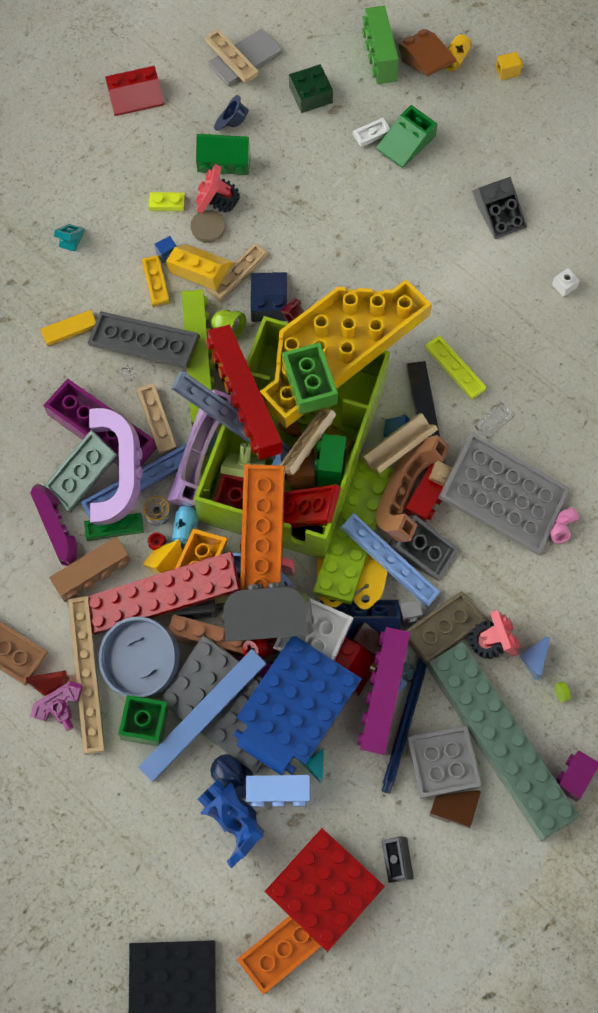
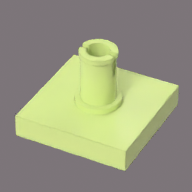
M241 443L240 455L230 453L221 465L220 473L244 478V464L266 465L267 460L251 457L250 444L246 447L247 443Z

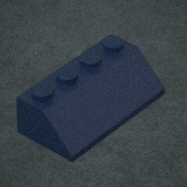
M354 600L351 605L342 603L336 608L333 607V609L354 618L345 637L351 641H354L351 638L362 622L368 624L380 635L381 631H386V627L398 630L401 627L399 600H378L366 610L356 605ZM361 600L364 603L369 602V600Z

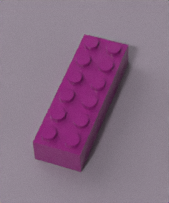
M68 378L43 405L49 417L82 440L92 430L89 428V409L103 408L112 410ZM133 425L138 434L142 450L141 467L157 447L155 440ZM96 432L119 455V441L115 432ZM118 456V458L114 461V463L117 464L118 466H119V456Z
M386 627L385 632L381 631L379 645H382L381 652L377 651L375 665H378L377 672H372L370 685H374L373 692L368 691L366 705L370 706L368 713L364 712L362 725H365L364 733H359L357 745L361 746L360 750L385 755L411 632Z

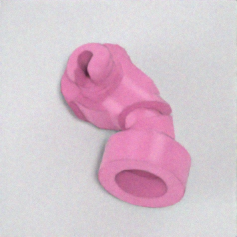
M567 508L559 513L550 532L554 543H564L571 538L567 525L571 522L576 523V520H579L576 509Z

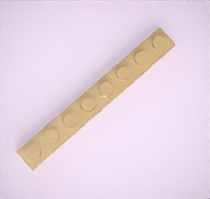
M88 596L68 599L76 681L83 686L80 699L78 700L83 751L85 755L105 752L89 599Z

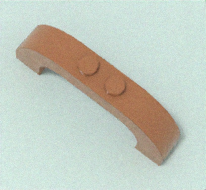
M438 435L426 438L400 458L378 504L376 511L377 525L395 541H411L417 524L406 514H402V511L417 476L427 466L434 464L436 461L443 462L450 446Z

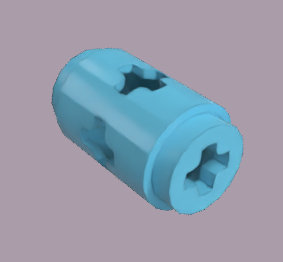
M181 506L176 511L172 541L180 539L181 548L185 547L192 530L197 529L198 517L195 508Z

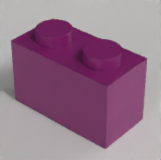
M579 750L575 755L570 754L565 763L568 765L565 773L561 771L556 778L565 795L576 802L581 799L598 769V762Z

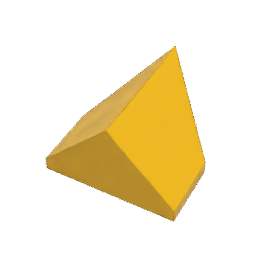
M180 539L154 550L144 561L143 565L156 575L175 569L182 554Z

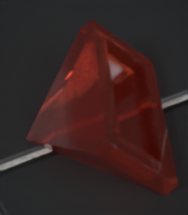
M63 670L26 677V682L37 692L47 696L65 685L70 678L67 671Z

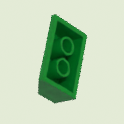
M197 134V172L207 173L216 164L222 167L220 174L249 175L251 159L249 137Z

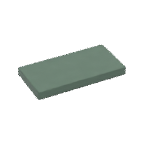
M91 430L44 486L54 493L60 504L68 512H72L119 455L94 430Z

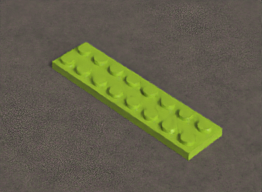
M359 460L313 591L314 595L352 604L368 553L340 527L355 513L374 532L376 531L377 507L394 468L387 467L381 473L370 472L364 460Z

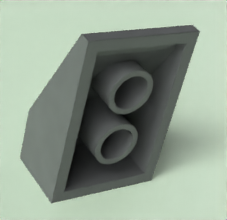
M416 515L408 516L417 524L411 541L398 542L391 539L388 545L410 565L440 581L459 548Z

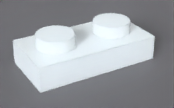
M381 118L353 130V136L359 146L363 147L384 138L390 127L384 118Z

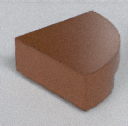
M297 420L287 428L278 422V427L282 432L293 437L301 436Z

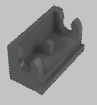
M214 599L176 610L175 615L189 619L216 617Z

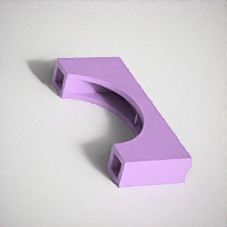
M216 389L212 391L229 404L231 403V395ZM200 408L167 499L168 502L180 507L195 506L194 497L199 486L202 463L211 438L220 423Z

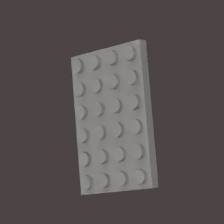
M471 432L438 498L539 555L543 550L570 488Z

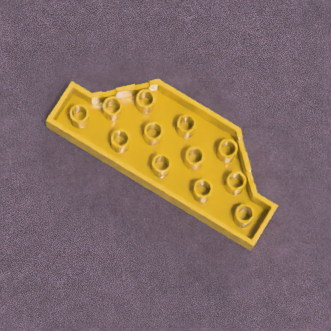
M407 279L394 289H384V291H372L373 289L371 288L346 289V287L338 286L279 331L275 380L263 388L260 394L267 409L285 428L304 414H299L283 367L282 352L320 342L337 389L430 316L432 304Z

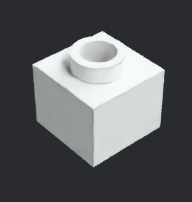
M567 268L554 277L552 285L564 297L577 289L580 280Z

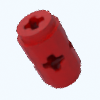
M277 638L246 640L242 647L244 656L251 648H255V652L262 659L276 654L278 651L273 647Z

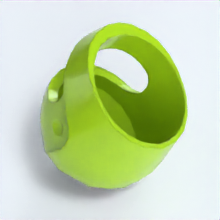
M229 310L218 311L212 317L211 328L215 329L230 325L233 330L234 322L239 316V325L233 331L237 339L245 328L246 316L238 310L233 312Z

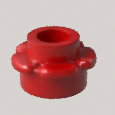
M155 532L148 537L147 542L151 550H156L165 545L167 540L161 533Z

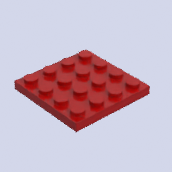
M321 828L264 892L328 953L385 886Z

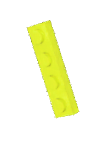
M440 335L425 345V349L471 400L486 390L487 387Z

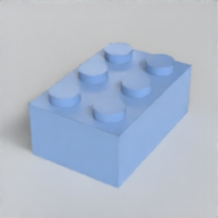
M309 775L246 776V802L251 803L252 807H264V803H272L273 807H285V803H293V807H304L306 802H310Z

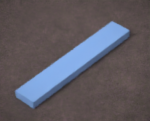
M355 513L340 527L424 606L428 607L438 596L440 591Z

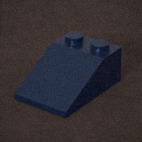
M287 272L251 273V321L262 322L264 316L287 321L281 313V310L287 305Z

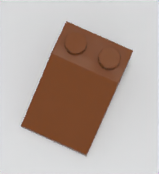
M422 29L417 34L406 37L398 43L402 62L426 76H430L457 62L456 58L437 35L427 29Z
M314 447L311 449L310 455L301 463L299 470L294 475L287 474L288 485H291L292 491L315 488Z

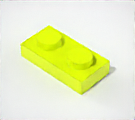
M150 192L149 211H184L185 193Z

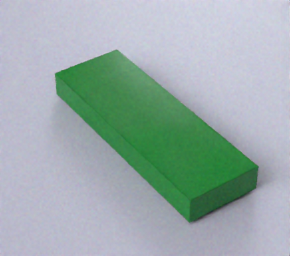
M141 513L126 515L121 520L107 525H95L90 520L84 521L87 541L144 533Z

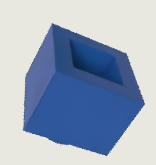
M171 236L155 243L156 253L159 255L162 263L166 262L173 249L177 247Z

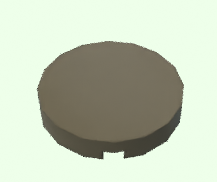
M204 210L203 214L198 212L191 220L192 234L198 241L203 243L215 242L218 238L223 237L225 233V220L219 212L214 210Z

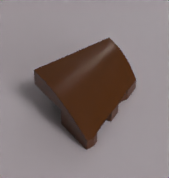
M476 790L435 796L429 816L470 829L481 791Z

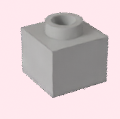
M419 600L400 603L402 624L414 625L422 619L423 614Z

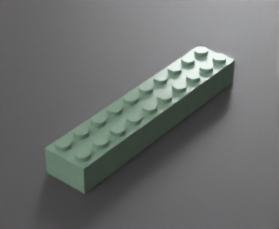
M461 642L431 660L427 669L463 724L468 727L469 733L540 841H543L576 820L579 814L465 644Z

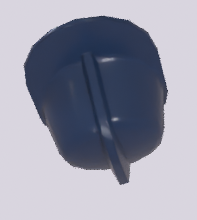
M239 95L231 99L226 109L216 120L214 125L216 131L221 130L226 125L237 127L244 121L249 110L241 103Z
M230 754L220 755L214 760L210 770L214 781L218 779L225 787L232 783L237 798L246 797V776L254 775L239 760Z

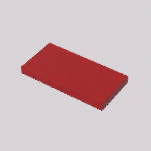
M336 484L284 492L283 522L290 524L291 528L332 523L341 487Z

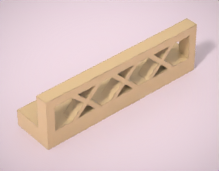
M419 413L361 457L370 472L381 473L436 432L438 428L436 425L429 424L424 415Z

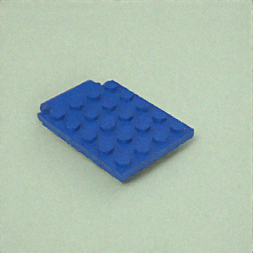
M292 636L236 717L248 726L244 733L239 729L235 731L233 736L239 739L237 746L279 775H283L285 771L293 775L296 767L290 763L294 757L307 764L362 679L303 640Z

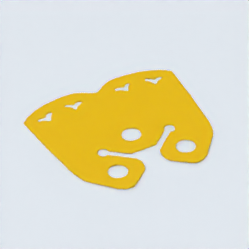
M370 555L366 558L356 592L363 588L365 584H368L369 587L354 597L355 604L363 610L369 609L381 598L388 573ZM317 557V579L324 559ZM368 595L370 597L369 602H362V596ZM319 596L323 603L331 608H336L343 603L339 601L330 602L328 598Z

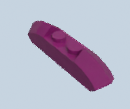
M36 484L33 486L30 494L61 565L68 566L76 561V539L74 536H68L69 532L66 525H61L59 519H62V516L57 508L60 504L57 497L45 486Z

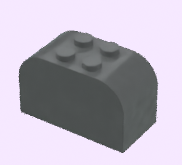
M283 582L270 583L268 587H264V584L248 585V589L233 593L228 597L224 605L226 642L305 636L313 633L311 601L308 594L298 586H284Z

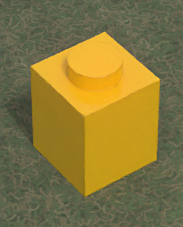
M517 52L497 56L496 70L500 80L520 76L523 60L519 58Z

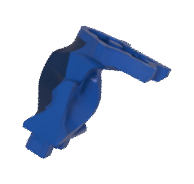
M217 779L197 800L205 807L200 812L201 815H208L214 818L224 832L235 835L236 849L227 860L228 866L232 869L263 837L265 831L257 823V812L247 802L237 798L233 784L230 783L225 787ZM236 819L241 822L242 827L237 825Z

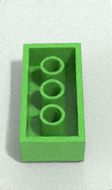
M383 5L365 8V16H362L364 26L362 27V36L366 38L365 48L370 53L368 54L369 64L373 66L371 68L372 77L376 78L377 84L396 82L399 59L386 7Z

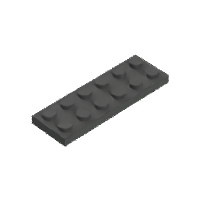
M100 311L87 343L91 347L188 369L200 335L191 331Z

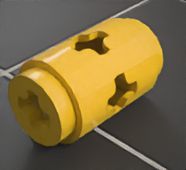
M459 34L450 43L448 50L453 54L457 62L447 66L446 70L454 72L460 67L464 58L469 53L472 43L467 36Z

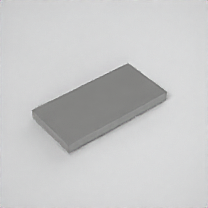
M263 29L258 30L234 45L256 69L282 54V49ZM219 55L208 61L209 66L228 87L240 80Z

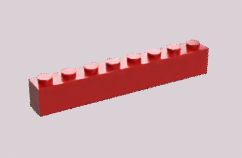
M226 325L208 330L207 347L213 352L214 364L219 366L220 378L225 380L226 392L231 394L232 406L238 410L239 422L244 424L245 436L251 440L252 452L257 454L259 460L282 454L281 438L231 326Z

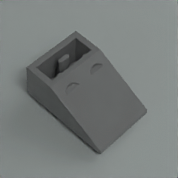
M511 176L473 190L478 209L494 239L527 228Z

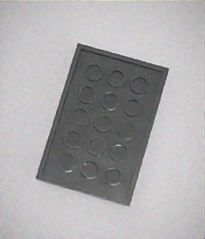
M203 635L160 701H166L169 706L168 709L184 720L240 660L206 635ZM257 674L201 732V734L239 760L240 763L255 774L258 773L263 763L237 746L239 739L233 735L237 729L244 733L248 727L236 717L263 679L260 674Z

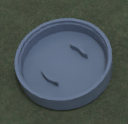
M130 617L118 622L106 633L99 650V667L104 680L115 692L123 696L131 695L148 698L161 693L174 680L180 664V650L175 636L167 626L151 618Z

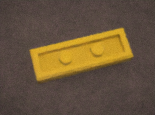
M159 255L143 258L142 264L152 306L170 304Z
M88 310L41 328L40 331L48 347L92 330L96 320L92 311Z

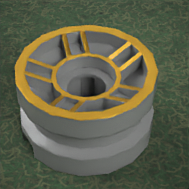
M153 496L145 501L143 512L146 520L151 525L160 526L169 521L171 509L164 497Z

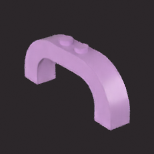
M89 409V428L95 432H115L119 441L118 490L111 499L105 502L90 503V522L95 525H107L124 518L133 509L138 500L140 478L143 476V471L140 467L142 450L138 434L127 419L109 409Z

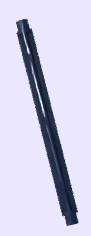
M420 657L418 658L417 667L409 689L390 761L382 781V792L387 794L391 793V789L395 784L394 782L428 666Z

